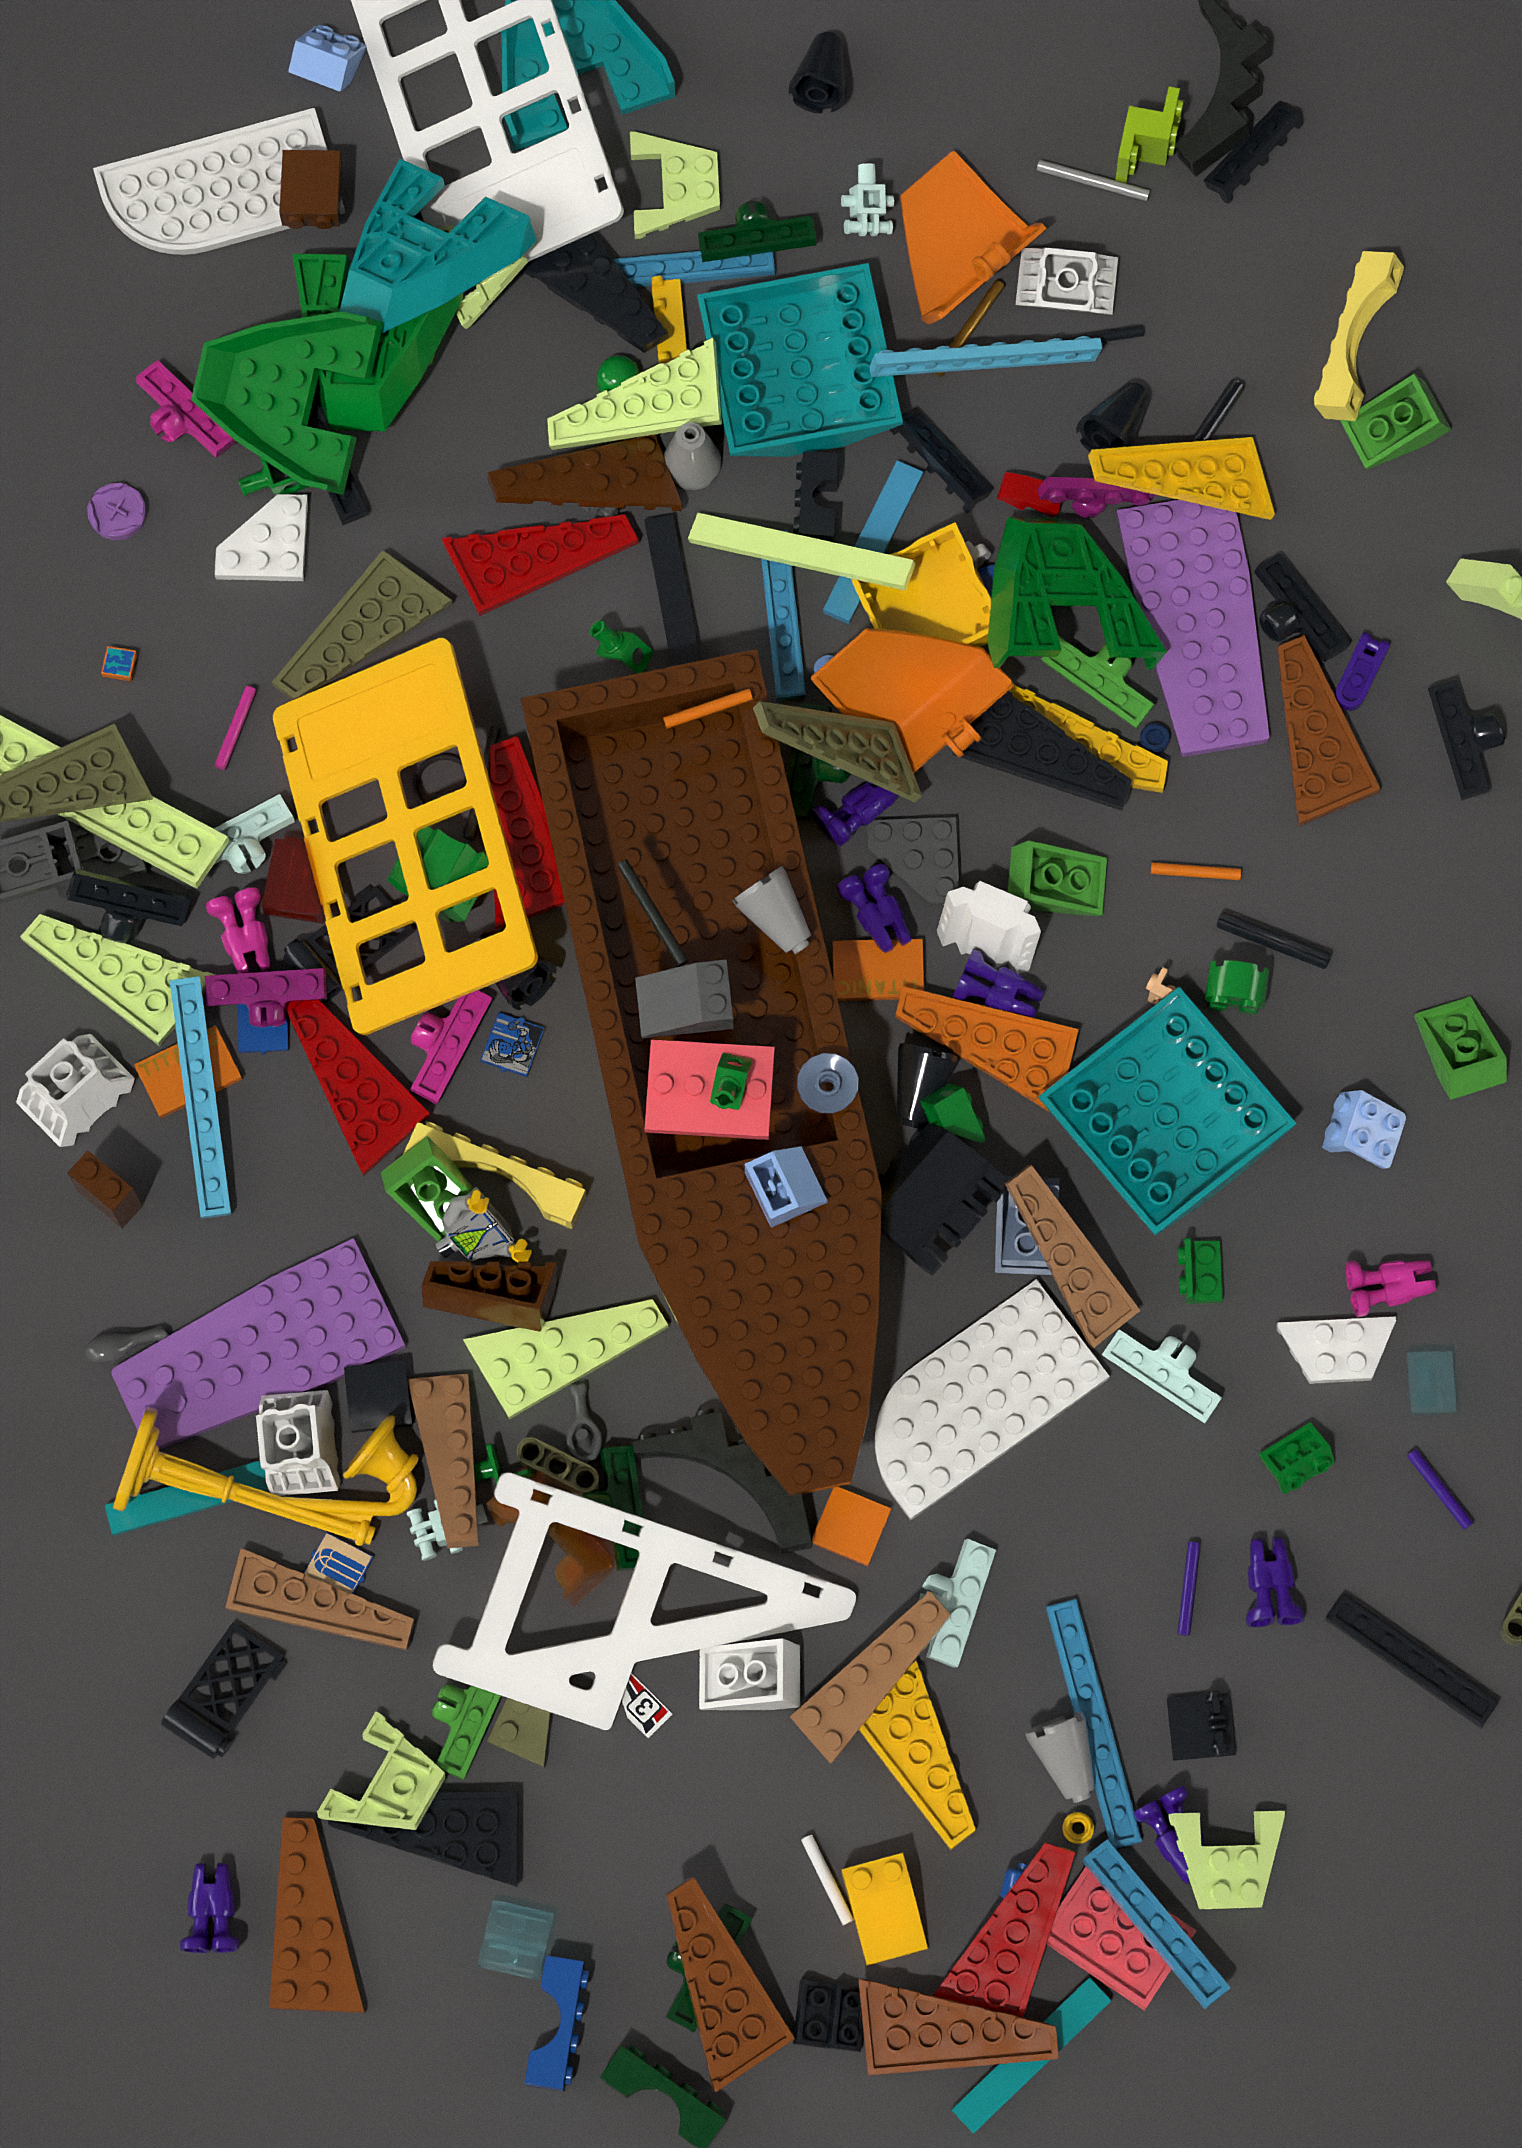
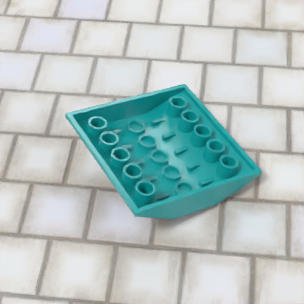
M869 263L697 294L706 341L713 338L716 342L721 414L730 456L790 457L801 455L803 452H817L844 447L903 424L893 376L871 377L869 366L874 355L880 351L887 350Z
M1180 987L1171 992L1038 1096L1040 1101L1154 1236H1157L1211 1199L1251 1167L1297 1124Z

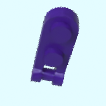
M1362 633L1336 689L1335 698L1342 709L1352 711L1358 709L1363 704L1391 643L1382 640V642L1371 638V634ZM1368 649L1370 651L1375 652L1376 654L1374 657H1372L1368 654H1365L1364 651Z

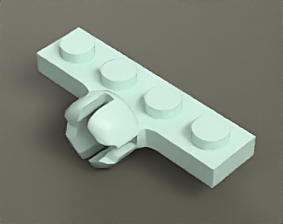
M280 794L214 828L228 836L230 841L215 864L222 860H227L234 871L241 874L251 872L246 863V860L249 858L256 869L263 864L266 855L260 845V841L295 822Z
M1118 1330L1102 1355L1205 1424L1222 1398L1191 1378L1188 1374L1190 1367L1196 1360V1352L1186 1344L1178 1357L1174 1359V1354L1182 1344L1181 1340L1176 1337H1166L1160 1347L1153 1351L1121 1330Z
M966 1539L964 1540L952 1577L947 1578L939 1574H933L928 1576L922 1588L928 1590L927 1593L931 1591L952 1615L932 1639L926 1657L953 1668L958 1667L996 1552L995 1549ZM920 1593L919 1600L923 1598L925 1594Z

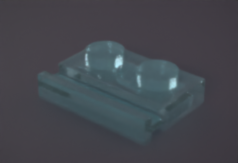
M1452 1351L1408 1352L1406 1359L1410 1415L1455 1414L1457 1410Z

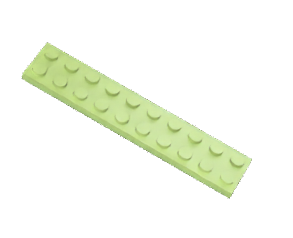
M0 715V776L61 748ZM153 796V800L58 814L196 889L230 842L228 836Z

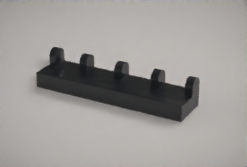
M1277 102L1250 130V137L1233 148L1204 179L1206 187L1218 193L1221 199L1229 204L1233 200L1231 193L1240 184L1246 186L1250 182L1248 175L1258 164L1265 166L1268 163L1266 156L1277 144L1281 147L1287 142L1285 136L1292 128L1300 129L1302 127L1303 121L1299 111Z
M917 408L902 415V425L890 429L893 435L899 432L909 443L907 450L910 453L917 451L928 463L926 470L929 474L936 472L947 484L945 491L949 495L955 492L965 503L962 509L966 513H969L976 503L990 495L992 489Z

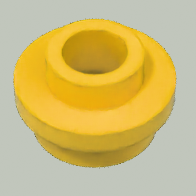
M1074 1812L1065 1818L1062 1831L1069 1842L1083 1844L1092 1837L1094 1824L1092 1819L1085 1813ZM1075 1823L1082 1824L1084 1827L1083 1833H1074L1072 1826Z

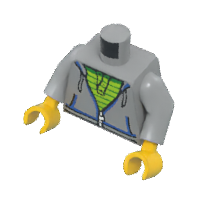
M477 1187L467 1195L451 1199L442 1219L447 1236L436 1243L438 1251L445 1259L460 1250L468 1261L497 1256L512 1257L517 1263L529 1260L532 1251L525 1250L527 1242L524 1239H519L516 1244L513 1242L514 1238L510 1225L489 1202V1198H486Z

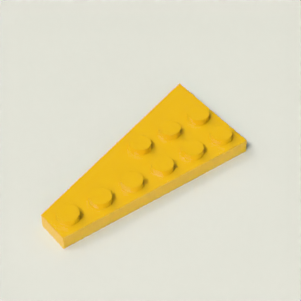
M1253 437L1093 449L1088 455L1096 482L1269 520L1275 515Z
M1014 685L1009 690L1016 699L1026 706L1029 705L1065 731L1067 736L1077 743L1079 741L1101 760L1104 759L1132 780L1131 788L1163 793L1168 766L1167 760L1137 745L1133 746L1119 739L1118 735L1110 731L1106 732L1079 715L1055 703H1049L1035 696V693L1028 689L1023 690Z
M915 1661L895 1684L896 1686L879 1704L872 1716L859 1729V1732L951 1851L976 1832L958 1782L953 1763L951 1762L931 1700L929 1699L917 1661Z

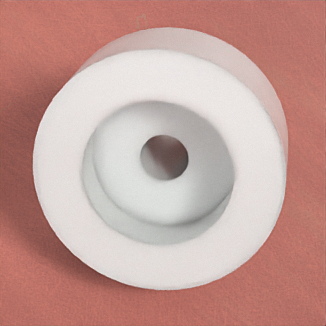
M970 541L965 542L978 569L989 559L991 552L984 544L974 547Z

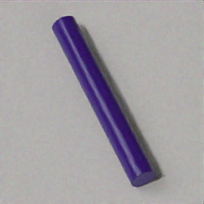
M1415 1449L1408 1454L1407 1458L1463 1530L1470 1527L1474 1522L1418 1450Z
M1188 1542L1177 1632L1181 1636H1190L1200 1543Z

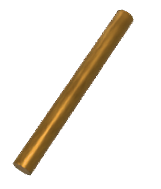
M994 281L950 344V348H962L1004 289L1005 286L1002 282ZM936 372L934 374L942 377L945 372Z

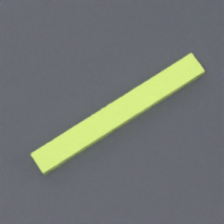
M697 513L688 536V540L693 544L905 591L916 565L914 560L702 513Z

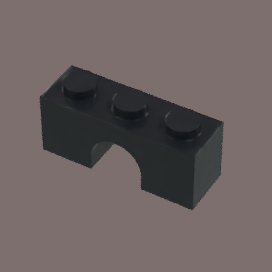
M803 452L802 462H797L796 480H801V490L795 489V507H800V517H794L793 534L834 542L835 508L821 507L814 501V498L822 492H837L838 453Z

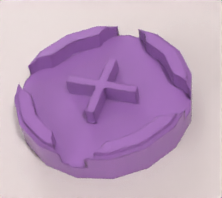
M121 482L109 483L99 488L87 506L88 519L94 531L103 538L110 540H125L135 535L143 527L146 519V505L140 492Z

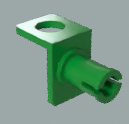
M261 457L262 471L238 479L239 484H241V491L245 497L267 487L272 490L275 496L278 494H292L308 488V486L301 485L291 477L277 482L271 464ZM298 483L297 485H295V486H293V487L285 488L286 486H288V485H290V484Z
M601 620L596 621L589 630L590 635L600 642L595 653L598 657L621 660L635 674L644 672L654 652L634 633L614 631ZM636 648H640L643 653L639 664H635L632 659Z
M722 1053L715 1074L710 1098L711 1104L721 1109H740L752 1059ZM728 1062H736L741 1064L742 1066H734L729 1064Z
M489 1443L486 1444L487 1460L474 1464L475 1482L493 1477L497 1484L499 1477L504 1472L497 1447ZM529 1469L514 1473L529 1479L536 1478L535 1473Z

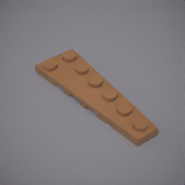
M1028 1165L1006 1182L1005 1185L1087 1343L1091 1348H1095L1136 1315L1140 1309L1033 1166Z
M458 1374L408 1379L409 1391L447 1547L479 1546L469 1375Z
M240 1549L225 1606L226 1610L404 1651L408 1650L415 1622L413 1618L379 1604L369 1602L362 1597L347 1593L323 1581L308 1577L301 1572L291 1570L244 1549Z
M930 1591L790 1716L830 1764L836 1761L856 1736L859 1729L872 1716L879 1704L896 1686L895 1684L952 1616Z

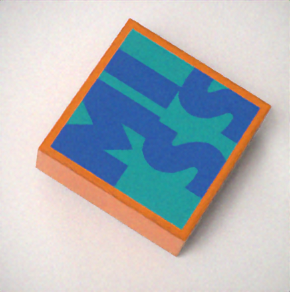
M107 646L101 671L102 677L131 682L137 652L135 650Z

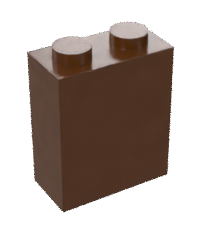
M282 150L279 208L282 226L299 229L303 226H316L320 229H330L332 226L340 227L343 169L340 150Z
M88 1150L67 1172L76 1190L122 1229L143 1207L134 1189Z

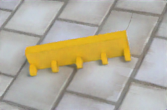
M654 276L651 278L654 315L668 332L669 339L657 345L659 364H665L680 357L679 354L687 350L680 279L663 280L661 276Z

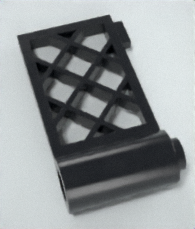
M367 886L354 896L356 902L348 907L350 918L362 920L374 915L365 913V907L375 897L383 905V911L393 907V904L377 886L372 890ZM408 924L402 927L404 930L397 936L382 935L372 939L379 941V949L373 954L360 953L361 959H365L362 962L364 970L412 935L414 928ZM326 925L307 939L291 941L285 947V955L283 957L292 970L326 969L327 999H319L322 1003L330 1001L342 990L336 961L329 957L334 956L333 950L322 949L317 943L322 937L329 936Z
M232 1622L182 1695L168 1709L161 1725L210 1758L215 1759L218 1755L223 1757L232 1744L229 1737L268 1680L272 1678L276 1681L285 1668L286 1664L282 1662L284 1655ZM236 1633L246 1640L247 1650L229 1654L227 1643L233 1634ZM250 1643L258 1648L251 1649ZM225 1648L226 1654L219 1656L221 1651ZM265 1652L274 1658L268 1668L254 1669L252 1655ZM249 1656L251 1671L233 1675L230 1659ZM227 1660L230 1676L211 1679L209 1668L212 1664ZM207 1673V1679H208V1680L201 1681L202 1678H203V1677L205 1676V1674ZM262 1675L257 1683L256 1676ZM253 1677L254 1688L251 1693L237 1696L234 1680ZM231 1681L233 1697L215 1700L212 1685ZM209 1685L212 1701L198 1704L189 1698L195 1688ZM245 1700L239 1708L238 1701ZM235 1702L236 1714L230 1723L218 1717L216 1706ZM213 1707L214 1714L206 1708Z

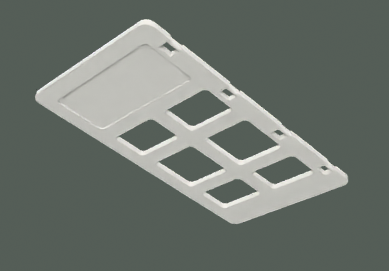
M351 0L404 161L430 172L425 158L428 151L477 128L482 129L492 158L489 166L444 186L420 210L424 223L438 229L447 225L456 226L486 196L529 215L537 240L524 253L529 262L621 219L624 208L615 187L609 164L584 97L585 94L552 0H517L471 22L467 21L461 0H438L448 28L447 32L396 57L391 56L382 29L383 21L427 0ZM529 18H533L549 64V71L500 95L493 96L477 50L478 42ZM551 22L555 33L546 36L543 25ZM457 54L473 102L471 108L422 131H416L401 86V79L449 55ZM559 93L569 122V128L562 133L513 154L502 124V118L551 94ZM578 98L581 111L573 114L569 102ZM605 177L608 189L600 192L596 180Z

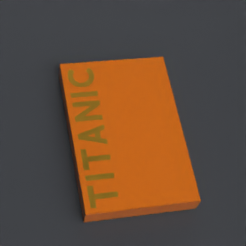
M892 939L893 950L886 953L877 947L874 940L833 941V982L838 1001L899 1000L902 986L924 991L923 939H911V942L904 946L897 939Z
M215 1025L207 1029L216 1093L241 1081L242 1077ZM178 1044L134 1064L160 1119L186 1107Z

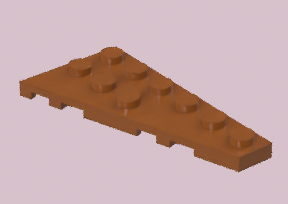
M1305 635L1277 647L1298 827L1380 793V787Z
M283 1817L269 2008L276 2010L365 2014L316 1821L312 1818Z
M690 1877L665 1895L714 2092H717L795 2038L694 1877Z
M859 1978L868 2076L1059 2059L1057 2029L1054 2024Z

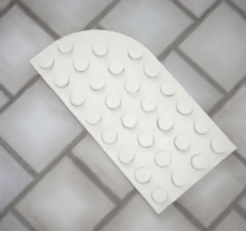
M315 108L95 167L93 170L105 209L115 225L125 235L151 250L168 254L186 255L206 252L290 229L287 226H282L279 214L282 150H327ZM342 198L340 215L345 213Z
M1037 1279L903 1374L887 1394L876 1424V1459L886 1487L910 1521L1109 1379L1108 1373Z

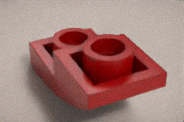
M1005 472L1003 474L997 496L998 500L1020 510H1024L1028 506L1052 518L1058 514L1061 502L1052 503L1047 499H1039L1038 488L1044 482L1043 480L1016 473Z

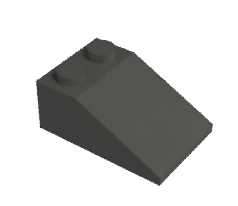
M727 960L693 963L635 978L642 1038L734 1029Z

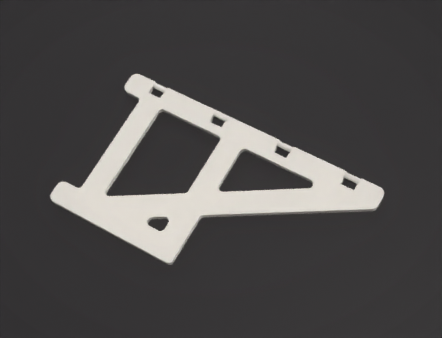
M505 1472L499 1477L494 1495L498 1502L518 1509L519 1516L474 1641L468 1649L448 1643L440 1645L436 1651L432 1666L439 1675L603 1730H609L612 1727L631 1671L636 1662L843 1621L850 1617L856 1602V1595L851 1589L807 1575L806 1573L739 1550H734L707 1539L536 1482L535 1480L511 1472ZM533 1489L552 1495L548 1504L532 1500ZM624 1520L642 1526L638 1536L622 1530ZM552 1522H558L639 1551L636 1566L610 1634L513 1654L506 1653L505 1647L547 1530ZM714 1552L733 1557L729 1566L713 1562ZM673 1563L684 1565L767 1595V1600L763 1604L659 1625H653L650 1621L668 1569ZM805 1582L822 1588L818 1597L802 1592ZM589 1671L595 1673V1679L590 1689H582L569 1683L570 1676Z

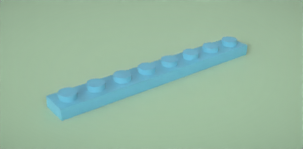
M1082 336L1074 340L1063 341L1060 338H1054L1046 342L1036 343L1033 340H1025L1018 344L997 342L990 346L969 344L962 348L940 346L934 350L912 348L906 352L883 350L874 355L869 368L871 377L1092 362L1096 361L1100 354L1102 344L1100 338L1090 339L1088 336Z
M200 976L169 980L200 1217L204 1219L231 1215Z

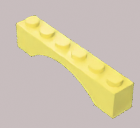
M1363 251L1360 262L1356 264L1353 284L1347 292L1346 306L1344 312L1339 317V328L1336 337L1331 342V353L1327 364L1323 368V378L1319 390L1316 391L1314 396V405L1324 419L1357 420L1364 397L1356 373V356L1359 342L1374 314L1388 299L1397 293L1404 266L1395 253Z
M417 1122L403 1154L428 1136L451 1159L457 1168L482 1169L509 1179L531 1197L545 1219L573 1229L587 1197L581 1183L570 1178H566L565 1181L554 1177L555 1174L552 1171L543 1167H538L537 1170L526 1166V1161L516 1156H510L508 1159L498 1155L499 1151L491 1146L483 1144L482 1147L471 1144V1140L464 1135L455 1133L454 1136L446 1134L443 1132L442 1127L434 1123L427 1122L424 1125Z

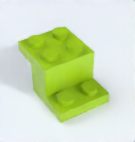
M1168 87L1163 112L1129 106L1118 155L1115 181L1127 183L1128 175L1134 176L1137 161L1165 166L1167 156H1173L1184 100L1178 99L1180 88Z

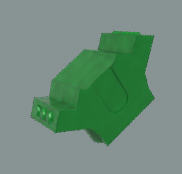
M428 826L417 832L416 836L431 890L481 871L489 865L488 857L484 852L477 853L467 843L458 842L447 836L440 829L433 830ZM398 857L387 881L409 898ZM477 897L441 911L438 917L450 924L453 921H465Z

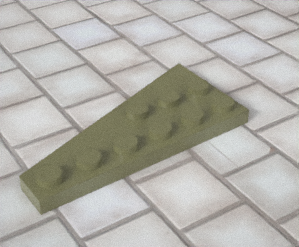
M382 550L274 678L272 685L291 700L309 694L452 605V600Z
M760 701L753 707L762 733L914 803L922 797L893 722Z
M115 723L0 776V822L153 800Z

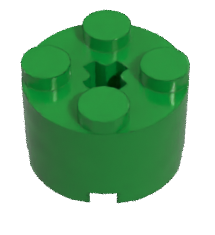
M1224 960L1223 966H1216V961L1210 962L1205 1000L1210 1002L1209 1009L1227 1011V1007L1239 1008V1013L1257 1015L1258 1009L1265 1007L1269 969L1264 967L1263 972L1257 971L1258 965L1240 961Z

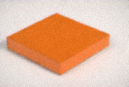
M838 1486L833 1487L811 1542L815 1546L868 1567L892 1508Z

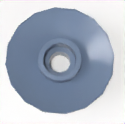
M823 1053L812 1057L802 1066L798 1074L797 1089L801 1100L809 1108L820 1113H836L844 1110L854 1101L858 1092L859 1078L854 1066L846 1058L837 1054ZM825 1082H831L834 1087L832 1090L826 1091L822 1088V1085Z

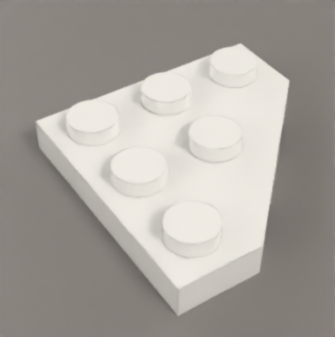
M276 495L216 547L215 578L223 580L304 581L308 512L307 495Z

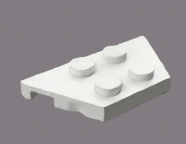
M1396 1316L1278 1322L1276 1326L1277 1331L1288 1344L1292 1356L1300 1364L1302 1372L1310 1384L1371 1381L1396 1322Z

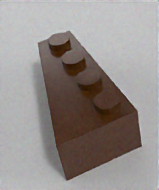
M430 1261L421 1285L423 1307L541 1332L558 1285L557 1262H546V1266H531V1262H518V1266H499V1262L471 1265V1262Z

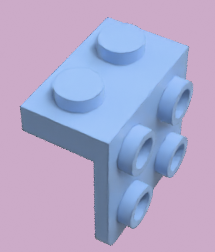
M1362 1090L1340 1092L1339 1097L1334 1103V1112L1330 1124L1326 1128L1322 1148L1331 1153L1350 1151L1382 1169L1389 1168L1396 1152L1406 1116L1400 1110Z

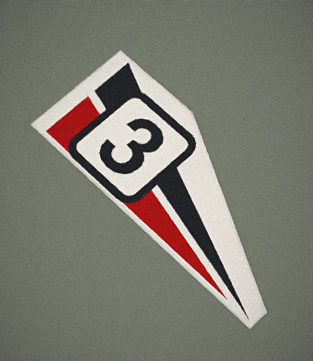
M631 1673L621 1700L627 1718L649 1738L672 1713Z

